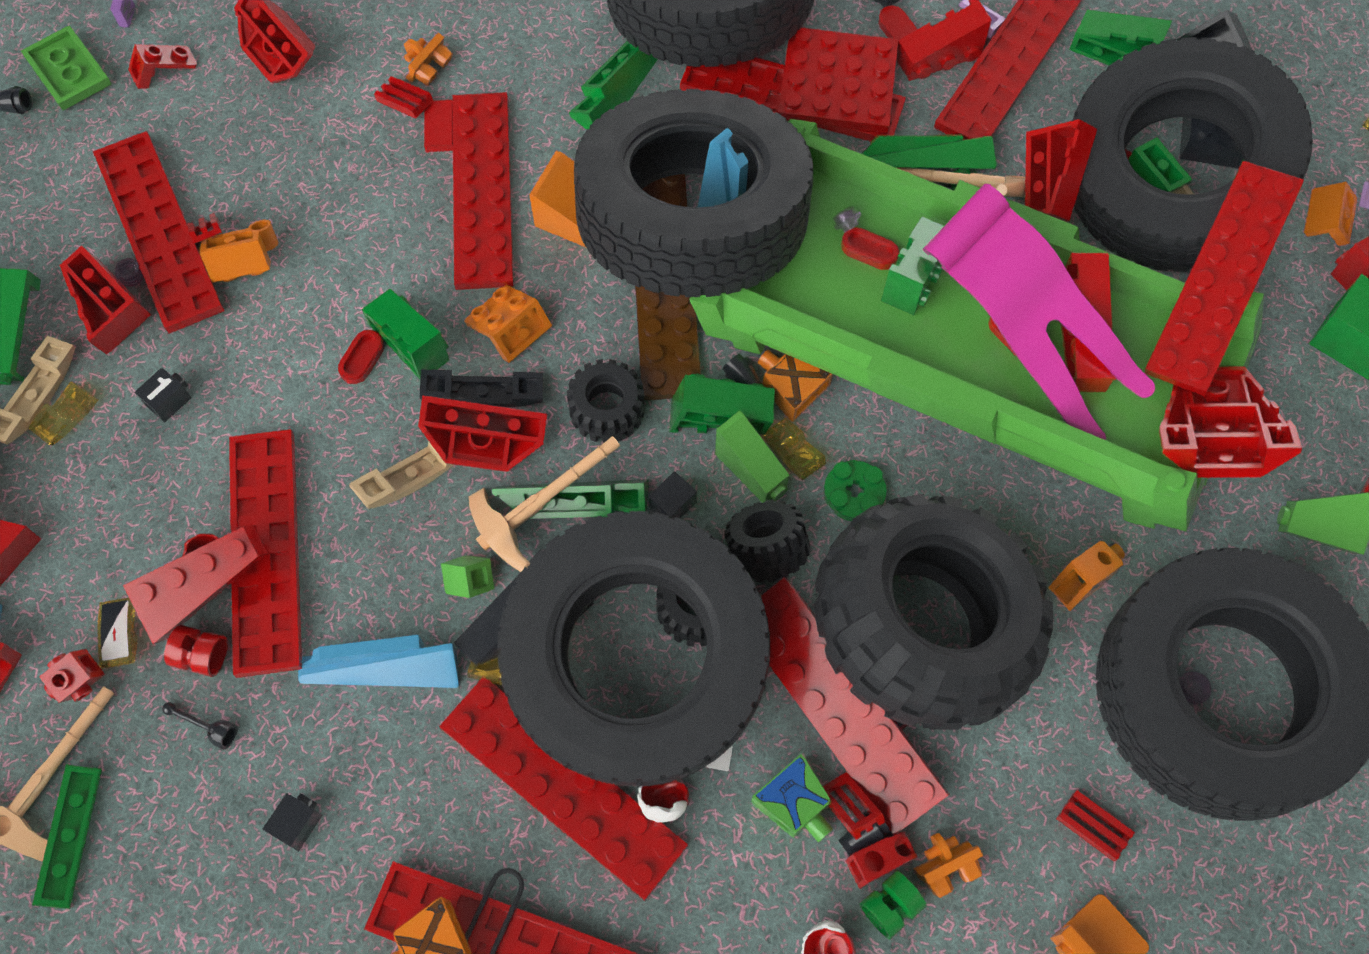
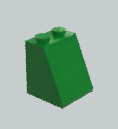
M1361 274L1334 305L1309 344L1369 380V279Z

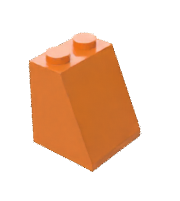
M556 150L529 194L534 225L585 247L576 220L574 160Z

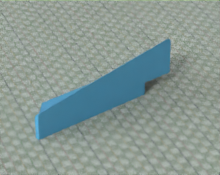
M726 128L709 144L698 207L720 205L734 200L746 192L748 160L744 153L737 154L732 148L731 138L733 133L729 128Z
M419 635L321 646L313 650L312 656L302 657V669L298 670V680L300 684L458 688L457 651L453 643L424 648V643Z

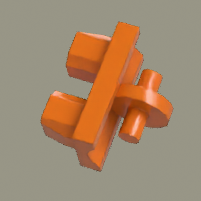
M439 32L428 44L423 38H420L418 41L408 39L404 43V48L407 51L404 59L410 62L414 58L408 65L410 72L406 75V79L410 82L417 79L429 86L438 72L429 63L433 60L439 66L445 68L451 61L453 53L443 45L445 37Z
M935 833L931 836L933 847L924 851L929 861L913 868L918 879L925 882L935 896L941 898L954 890L948 874L958 870L964 882H971L982 876L978 859L983 855L977 845L973 847L968 841L959 844L955 836L944 840L939 833Z

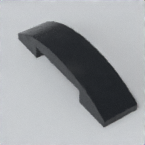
M421 369L419 397L421 400L422 395L505 408L533 405L543 402V372H513V377L452 376V370Z

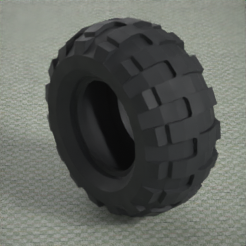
M924 494L899 497L889 500L883 507L876 505L856 516L830 546L828 554L820 564L815 582V591L819 593L817 601L814 603L817 632L819 637H823L826 640V658L835 674L842 672L853 685L850 692L865 705L873 702L884 709V717L906 725H915L917 722H920L923 728H929L930 730H959L966 724L981 725L998 717L1029 691L1032 682L1040 676L1048 658L1050 648L1047 646L1053 631V602L1046 600L1044 597L1048 582L1041 566L1031 565L1026 558L1025 553L1028 546L1014 531L1008 536L995 525L998 520L997 516L982 507L973 511L963 508L962 499L945 495L941 497L934 496L929 498V500L926 499ZM901 575L926 577L939 583L951 592L963 607L969 621L971 630L969 648L949 649L940 647L918 635L906 623L897 608L892 590L893 577Z

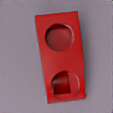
M903 831L853 853L845 861L859 889L913 861L918 855L906 832Z

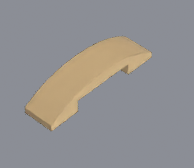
M46 336L31 357V361L35 366L5 408L0 409L1 443L8 445L16 440L44 412L66 376L74 355V345Z
M428 441V447L381 473L377 468L351 482L350 488L368 509L376 508L397 501L421 489L454 465L445 464Z

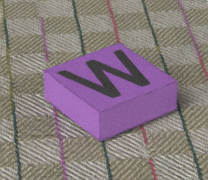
M133 0L112 1L110 10L120 27L130 26L136 6Z

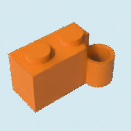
M264 219L252 223L246 229L219 234L202 240L199 253L212 283L218 281L229 282L237 277L250 274L256 276L270 270L271 260L267 251L276 248L279 242L271 221Z

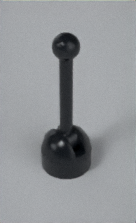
M167 702L162 707L165 715L173 714L207 730L209 742L220 749L225 750L229 748L237 735V725L229 721L218 720L208 724L177 709L172 702Z

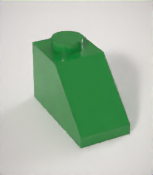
M1157 137L1135 148L1128 159L1131 167L1143 180L1158 189L1170 193L1191 183L1193 180Z

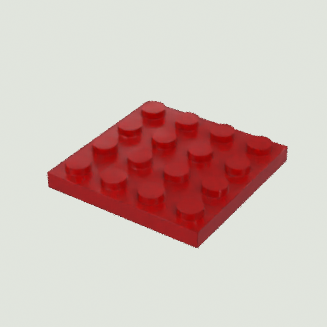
M801 27L788 40L778 113L786 118V121L795 119L814 122L818 125L888 133L898 39Z

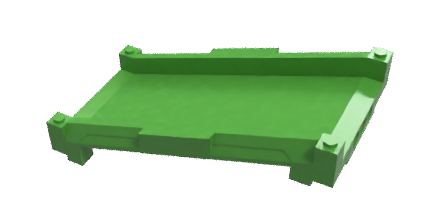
M790 119L789 122L806 141L813 162V187L805 238L791 262H788L787 266L779 273L775 272V275L764 282L759 281V284L748 289L742 288L741 291L731 294L721 293L720 296L706 297V295H700V297H690L689 300L705 334L732 341L735 349L760 355L765 346L771 347L995 445H1000L1122 498L1123 520L1153 529H1155L1156 524L1187 532L1202 488L1206 485L1208 478H1197V473L1181 469L1162 452L1159 427L1163 421L1174 385L1147 375L1155 385L1154 393L1148 398L1138 397L1117 379L1111 383L1106 392H1080L1091 416L1106 435V440H1103L1066 424L1017 356L991 332L988 326L990 316L986 310L944 269L937 284L931 282L928 289L932 290L925 307L919 305L914 315L882 302L881 298L889 269L880 270L847 256L841 248L843 234L851 228H862L893 241L898 246L900 253L901 249L907 246L909 236L921 217L945 226L980 188L959 180L953 191L820 138L817 124L814 122ZM1006 198L1010 208L1046 239L1064 266L1071 253H1109L1081 242L1078 226ZM1109 253L1112 331L1135 364L1144 372L1185 283ZM1253 292L1219 367H1248L1261 332L1263 293ZM1052 320L1048 323L1046 332L1065 363L1061 323L1057 320Z

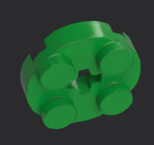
M850 460L838 462L828 473L823 494L827 505L829 504L838 517L852 521L870 507L876 505L882 507L887 489L882 471L878 467L863 461ZM856 484L859 485L860 489H863V493H859L857 497H852L851 491L846 490V488Z

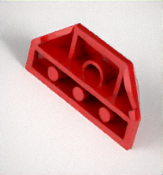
M239 0L234 6L235 15L238 16V33L241 49L269 82L278 83L297 77L313 55L316 45L293 19L271 0Z
M422 395L418 428L445 464L508 472L543 445L547 414Z

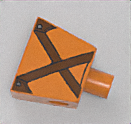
M767 350L758 360V364L767 371L763 376V385L767 388L775 389L774 402L792 422L831 385L833 374L787 354L779 358L772 351Z
M1099 541L1072 560L1048 588L1071 611L1108 582L1124 565L1122 561L1125 558L1124 550L1116 543L1108 546L1104 541ZM1078 576H1080L1085 581V583L1082 584L1079 581Z
M443 897L435 900L393 933L399 950L392 954H472L450 900Z

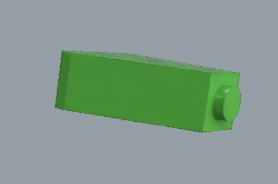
M738 411L716 429L715 455L762 503L772 499L777 501L783 497L788 490L789 473L745 415Z
M1369 492L1287 501L1286 506L1281 507L1277 516V523L1280 524L1278 531L1352 554L1364 555L1369 541Z

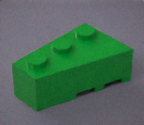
M1087 10L1075 33L1069 50L1110 66L1118 59L1122 60L1123 56L1136 49L1140 51L1141 47L1156 43V45L1160 44L1164 40L1173 20Z
M921 217L909 236L907 246L901 249L898 255L900 259L897 264H892L889 269L881 298L882 302L911 315L916 313L919 305L925 307L932 292L928 288L931 282L937 284L943 268H941L942 266H940L939 261L932 255H927L923 248L944 227L943 225Z
M388 289L362 308L365 319L370 327L382 336L383 341L419 379L421 378V369L438 370L449 361L446 350L449 346L442 337L441 332L413 309L403 295L398 296L393 290Z
M685 374L671 399L669 432L678 433L679 427L697 428V433L707 434V428H719L738 411H741L758 434H765L774 422L775 389L767 388L758 383L748 385L736 383L732 379L717 380L706 378L701 374Z

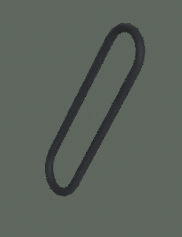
M505 868L494 874L465 934L468 942L498 877L502 874H513L519 881V889L489 954L496 953L523 894L524 879L515 869Z

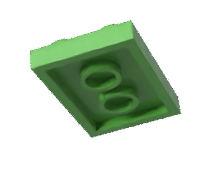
M70 25L21 50L25 59L62 111L112 85L107 75Z

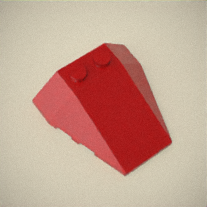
M1245 366L1219 367L1206 396L1174 385L1163 421L1159 427L1163 454L1181 469L1197 473V478L1263 477L1302 452V445L1296 426L1291 420L1286 421L1279 413L1280 407L1275 401L1269 402L1264 396V388Z

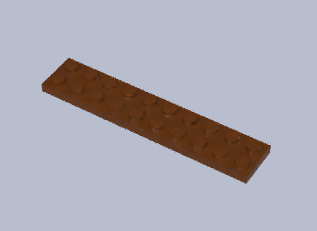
M685 174L661 178L642 189L660 201L687 207ZM635 286L640 373L644 400L672 399L685 374H701L696 313L689 300L690 297H685V295H664V292L656 293L645 290L642 286L640 288Z

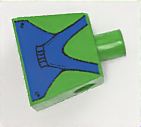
M802 754L752 796L751 802L793 838L806 828L819 843L834 830L821 815L828 808L831 800Z

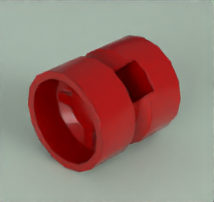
M178 625L173 629L167 640L164 651L165 664L182 670L191 668L194 673L214 677L221 670L227 655V637L208 631L201 634V631L197 628Z

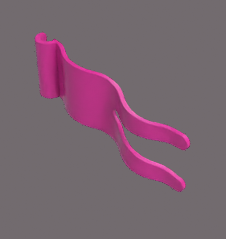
M985 183L923 248L927 255L930 254L936 258L942 265L941 268L952 276L986 310L1017 358L1041 387L1066 424L1106 440L1105 433L1091 416L1070 372L1046 332V327L1052 320L1059 321L1108 368L1119 382L1138 397L1148 398L1154 393V382L1135 364L1108 324L1087 301L1072 280L1055 250L1033 226L1010 208L1006 198L993 186Z

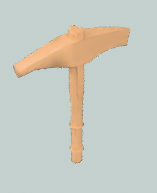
M895 167L930 182L957 185L959 180H962L979 188L987 183L997 189L1004 197H1025V177L998 176L982 173L963 174L937 171L935 169Z
M612 436L602 445L597 446L598 448L573 467H570L568 471L551 484L530 496L504 517L501 513L492 509L485 488L469 496L471 514L481 534L476 538L477 542L485 551L491 547L505 562L522 572L524 567H528L530 563L519 550L517 534L514 530L541 510L558 493L575 480L580 479L579 477L620 447L618 441Z
M103 686L7 808L0 806V845L43 862L48 840L34 832L22 816L48 784L78 741L80 742L79 739L102 710L104 711L103 708L115 694L114 692Z

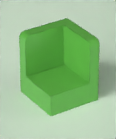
M465 555L441 563L446 594L472 598L494 590L490 558Z

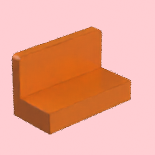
M1346 181L1312 189L1304 234L1307 237L1329 233L1337 245L1350 244L1358 198Z

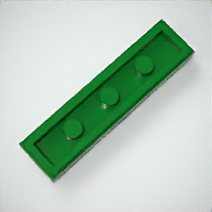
M66 764L32 903L33 906L59 909L71 908L101 779V768Z

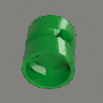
M897 870L881 884V892L874 890L859 903L866 917L889 940L905 927V918L912 920L927 907L924 898L916 887ZM888 902L894 908L893 911L886 905Z

